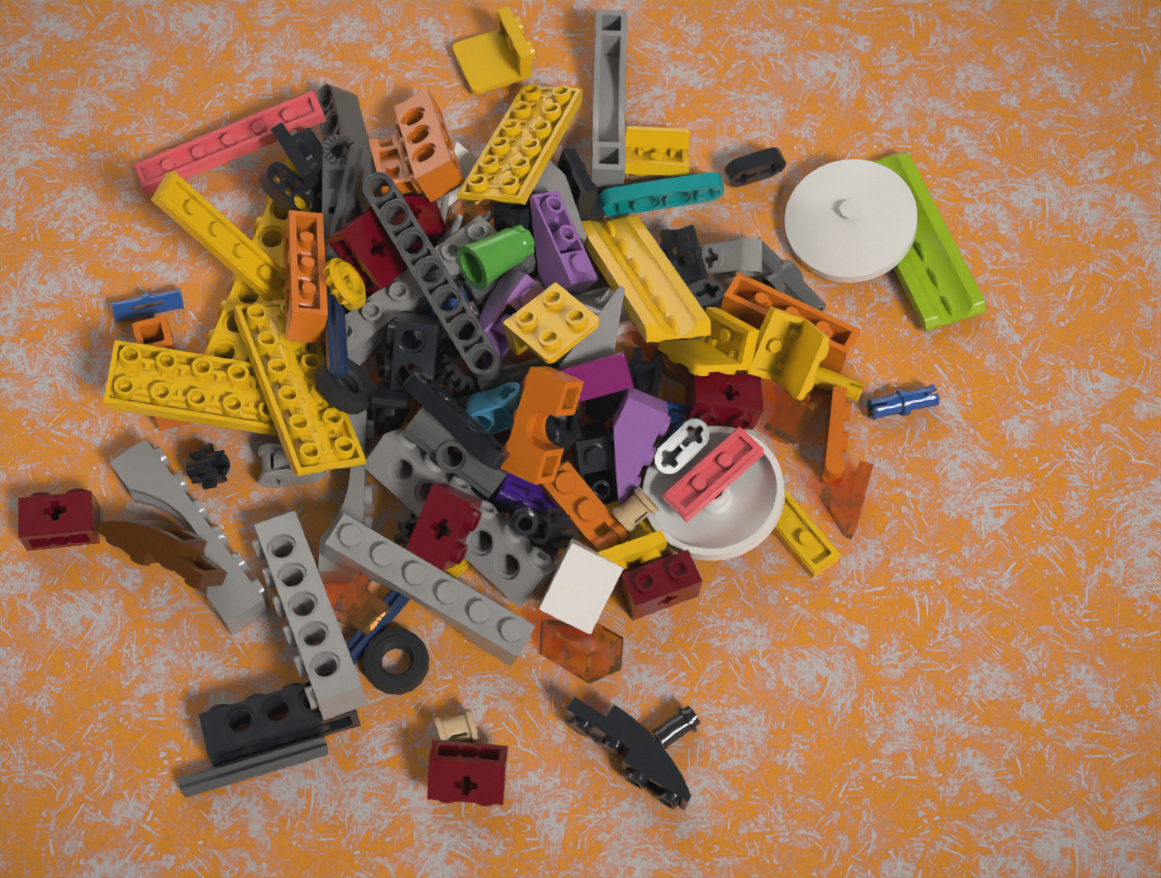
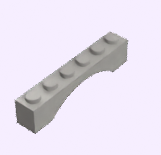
M596 9L591 180L595 183L597 191L624 186L628 11Z
M338 378L339 382H340L346 389H348L349 391L353 392L352 389L350 388V386H349L346 382H344L342 379ZM371 405L358 415L348 414L366 460L372 453V451H368L369 440H375L374 420H369V412L372 409ZM363 465L350 467L348 491L343 505L332 524L319 537L318 571L323 584H365L364 577L352 574L322 556L324 545L343 514L350 516L373 530L372 516H367V505H373L374 489L373 483L368 484L369 471Z
M145 439L109 462L116 477L136 503L153 506L172 515L191 532L207 541L204 549L205 556L227 572L223 585L207 587V599L216 615L232 636L268 612L264 600L268 597V593L257 578L250 581L245 571L248 570V567L237 551L230 554L225 547V544L228 543L226 536L217 524L211 528L205 520L209 516L208 512L198 498L191 501L185 493L190 490L187 483L178 472L174 475L171 474L166 467L170 464V461L159 446L153 449Z
M343 514L324 545L323 557L352 574L382 584L419 603L454 626L478 648L509 666L518 658L535 628V625L346 514Z

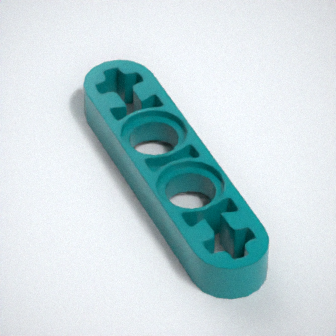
M707 172L608 188L599 194L598 201L605 212V216L616 217L710 202L720 198L725 191L721 175L715 172Z

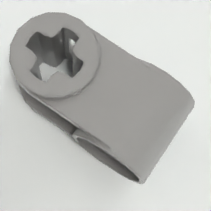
M737 238L727 242L709 243L702 247L701 253L708 274H715L719 278L725 279L735 277L738 272L748 277L762 275L761 239Z
M281 443L264 444L258 448V456L262 459V473L259 475V484L261 486L279 488L286 485L316 483L327 474V470L318 473L295 476L292 473Z

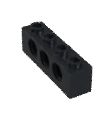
M334 672L325 673V674H323V675H321V676H322V677L330 676V675H332ZM306 682L303 684L291 683L284 686L281 690L269 694H253L244 701L231 705H215L207 712L200 713L199 719L207 755L212 765L215 766L319 734L328 736L361 726L357 710L354 709L323 720L320 709H308L310 704L304 688L311 686V684ZM277 713H288L282 720H272L273 716ZM242 723L251 724L245 731H235Z

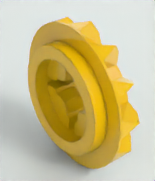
M333 258L326 262V267L323 269V274L327 278L325 284L330 287L331 294L337 298L340 305L344 304L348 310H358L366 303V290L363 280L355 268L340 258Z

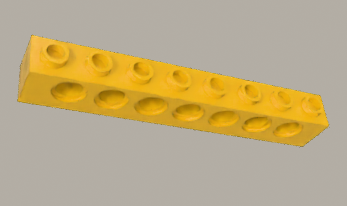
M287 157L285 165L304 182L289 157ZM276 176V180H277V184H278L279 181H280V179ZM289 188L285 193L288 195L292 190ZM321 191V192H319V193L316 194V195H317V196L321 199V201H322V191ZM267 195L265 201L266 209L263 217L259 216L255 222V236L252 242L284 270L283 236L287 219H280L288 217V215ZM294 197L296 206L300 210L307 211L306 202L300 197ZM272 244H279L276 247H268ZM233 274L230 284L231 293L228 300H223L220 305L219 321L216 328H212L208 333L206 340L207 349L204 355L221 358L233 356L232 360L251 363L240 332H232L238 328L235 321L234 306L247 304L245 302L250 299H256L253 303L266 301L237 275Z

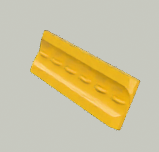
M536 84L522 86L458 191V199L461 201L491 199L510 204H526L581 105L582 88H570L564 85L540 87Z
M639 216L623 217L607 222L581 221L587 236L584 244L585 248L612 290L615 292L620 285L625 288L622 306L645 342H662L663 340L690 339L711 335L709 317Z
M285 299L234 306L238 330L292 473L295 476H301L329 469L366 464V458L348 414L330 405L320 394L316 386L315 373L319 365L326 360L320 344L286 340Z
M120 340L114 341L103 405L109 409L278 436L250 362Z

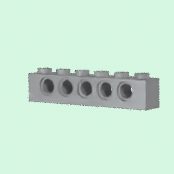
M481 215L470 221L435 248L457 286L458 281L464 278L457 262L458 248L498 233ZM409 268L385 288L367 298L363 307L358 310L353 309L345 315L348 359H351L359 366L385 347L388 323H396V312L419 314L424 310V305L429 302ZM430 271L426 276L425 282L436 281L440 276V271ZM324 330V334H323V338H322V339H323V344H324V348H325V352H326V340H325V330Z
M402 428L384 434L367 458L366 464L363 465L366 470L418 517L433 484L446 483L482 500L471 490L470 485L465 480L455 476L453 473L442 470L433 456L403 435L404 430ZM407 461L412 467V473L407 468ZM482 500L483 502L479 509L482 512L481 520L473 532L470 531L465 544L468 545V549L464 558L520 608L538 595L554 574L557 566L551 562L549 555L545 551L534 547L524 536L516 534L510 524L497 514L496 508L491 503ZM448 521L443 522V526L446 528ZM447 528L446 534H450L451 530ZM484 531L490 535L491 543L486 540ZM511 555L516 558L518 567L512 563Z
M296 511L254 524L258 539L252 540V544L258 561L266 559L268 567L262 568V572L268 589L276 587L278 596L272 597L278 617H287L289 625L284 626L283 630L290 648L297 646L300 655L293 657L300 678L306 676L309 678L311 686L304 689L311 709L319 707L323 720H327L367 705L361 682ZM305 612H311V613L308 614V615L300 616L301 614H303V613H305ZM323 641V642H322L321 644H319V645L310 646V645L313 644L314 642ZM329 671H333V672H334V673H333L332 675H330V676H326V677H322V676H321L322 674H324V673H326V672H329Z

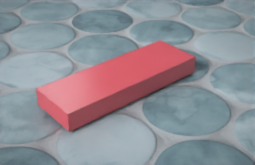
M738 427L661 495L663 501L686 523L689 522L765 454L764 448L741 427Z

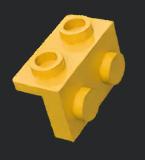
M627 126L625 129V174H632L638 177L661 175L667 178L688 176L689 129Z

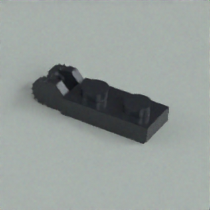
M634 347L632 359H629L628 363L634 383L633 388L658 399L663 363H661L662 352L660 350L654 351L651 362L641 361V348Z

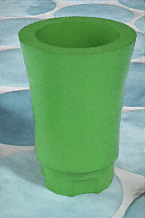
M517 224L477 242L460 246L457 250L458 266L464 278L471 286L478 290H483L500 275L535 252V242L529 230H526L521 224Z

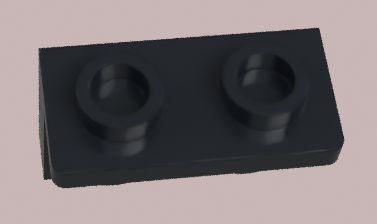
M282 122L271 129L304 182L315 194L321 192L323 146L309 127L300 133H297L296 130L289 132Z
M563 148L557 167L566 175L581 221H603L605 212L597 199V187L586 171L584 162L579 158L575 148Z

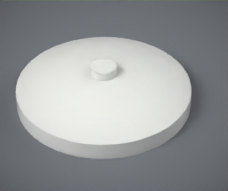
M860 159L835 161L811 172L794 189L785 211L787 240L797 260L817 276L843 283H855L874 279L894 268L910 250L917 231L916 202L905 181L889 168L872 161Z
M724 426L708 427L710 434L708 442L678 472L674 474L661 473L656 471L650 464L644 478L643 491L659 509L656 514L650 513L647 516L654 532L663 531L669 548L677 553L689 550L693 559L705 561L725 560L752 550L764 541L775 528L784 506L785 487L779 463L771 450L762 441L749 433L747 434L764 448L765 454L689 522L686 523L663 501L661 495L736 430L735 428ZM697 429L688 431V437L681 443L683 444L688 439L696 441L695 432ZM677 448L672 452L663 451L661 454L664 459L661 464L671 465L672 460L670 456Z

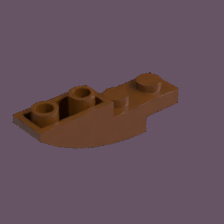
M153 519L110 520L97 522L94 529L106 537L107 543L121 548L130 555V559L139 565L149 566L151 563H159L162 567L175 571L184 578V582L188 586L195 589L223 585L227 572L203 555L207 541L189 530L165 521Z

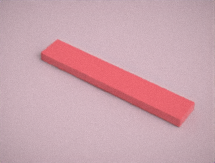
M314 90L133 165L142 191L147 196L156 192L167 172L175 171L181 178L186 180L277 142L278 140L271 129L281 122L289 132L296 130L299 133L308 127L311 128L327 120Z

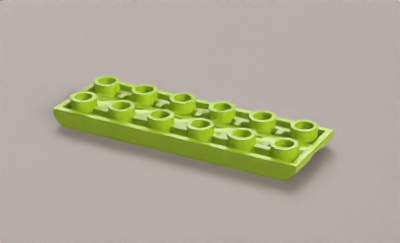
M904 151L874 161L899 175L910 188L916 202L917 231L915 239L906 256L893 269L924 332L985 313V300L910 154Z

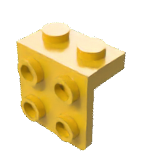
M509 6L497 9V30L453 44V54L473 94H481L532 77V60L536 58L535 50L531 41L525 40L521 20L519 17L514 18Z
M555 282L505 320L503 326L509 348L519 356L529 348L544 362L551 364L600 326V321L596 314Z
M770 306L758 334L751 370L745 371L778 383L794 399L802 401L813 388L817 368L828 354L829 336L806 318Z
M706 307L705 313L710 319L711 335L700 336L696 340L659 342L658 350L668 355L670 361L681 363L688 367V371L694 375L708 376L709 372L735 374L736 370H751L759 330L718 307Z
M618 501L604 505L618 521L612 510L622 505L618 504ZM646 517L636 526V531L633 534L628 531L630 538L622 544L617 543L611 548L597 552L623 567L622 573H625L628 570L664 558L667 541L662 530L654 532ZM603 526L595 530V533L600 537L608 533ZM580 537L582 544H584L585 546L589 547V546L585 543V541Z

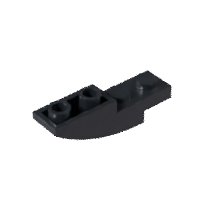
M574 697L566 709V720L569 721V727L581 736L587 737L590 734L601 741L600 746L608 753L617 757L620 754L625 756L622 761L621 772L625 773L624 778L630 784L639 789L647 787L657 793L656 798L665 806L671 809L679 807L685 811L691 799V793L673 759L655 737L632 716L615 704L608 715L605 716Z

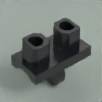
M694 225L680 229L662 230L660 236L666 257L684 283L688 285L702 279H707L708 274L701 253L702 246L698 242Z

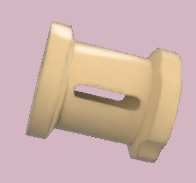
M640 487L634 489L635 494L621 507H615L612 510L614 516L631 534L636 531V526L650 513L656 514L659 511L655 503Z
M471 709L465 710L463 715L441 720L440 717L434 718L438 740L454 742L471 740L473 743L478 741L477 729Z

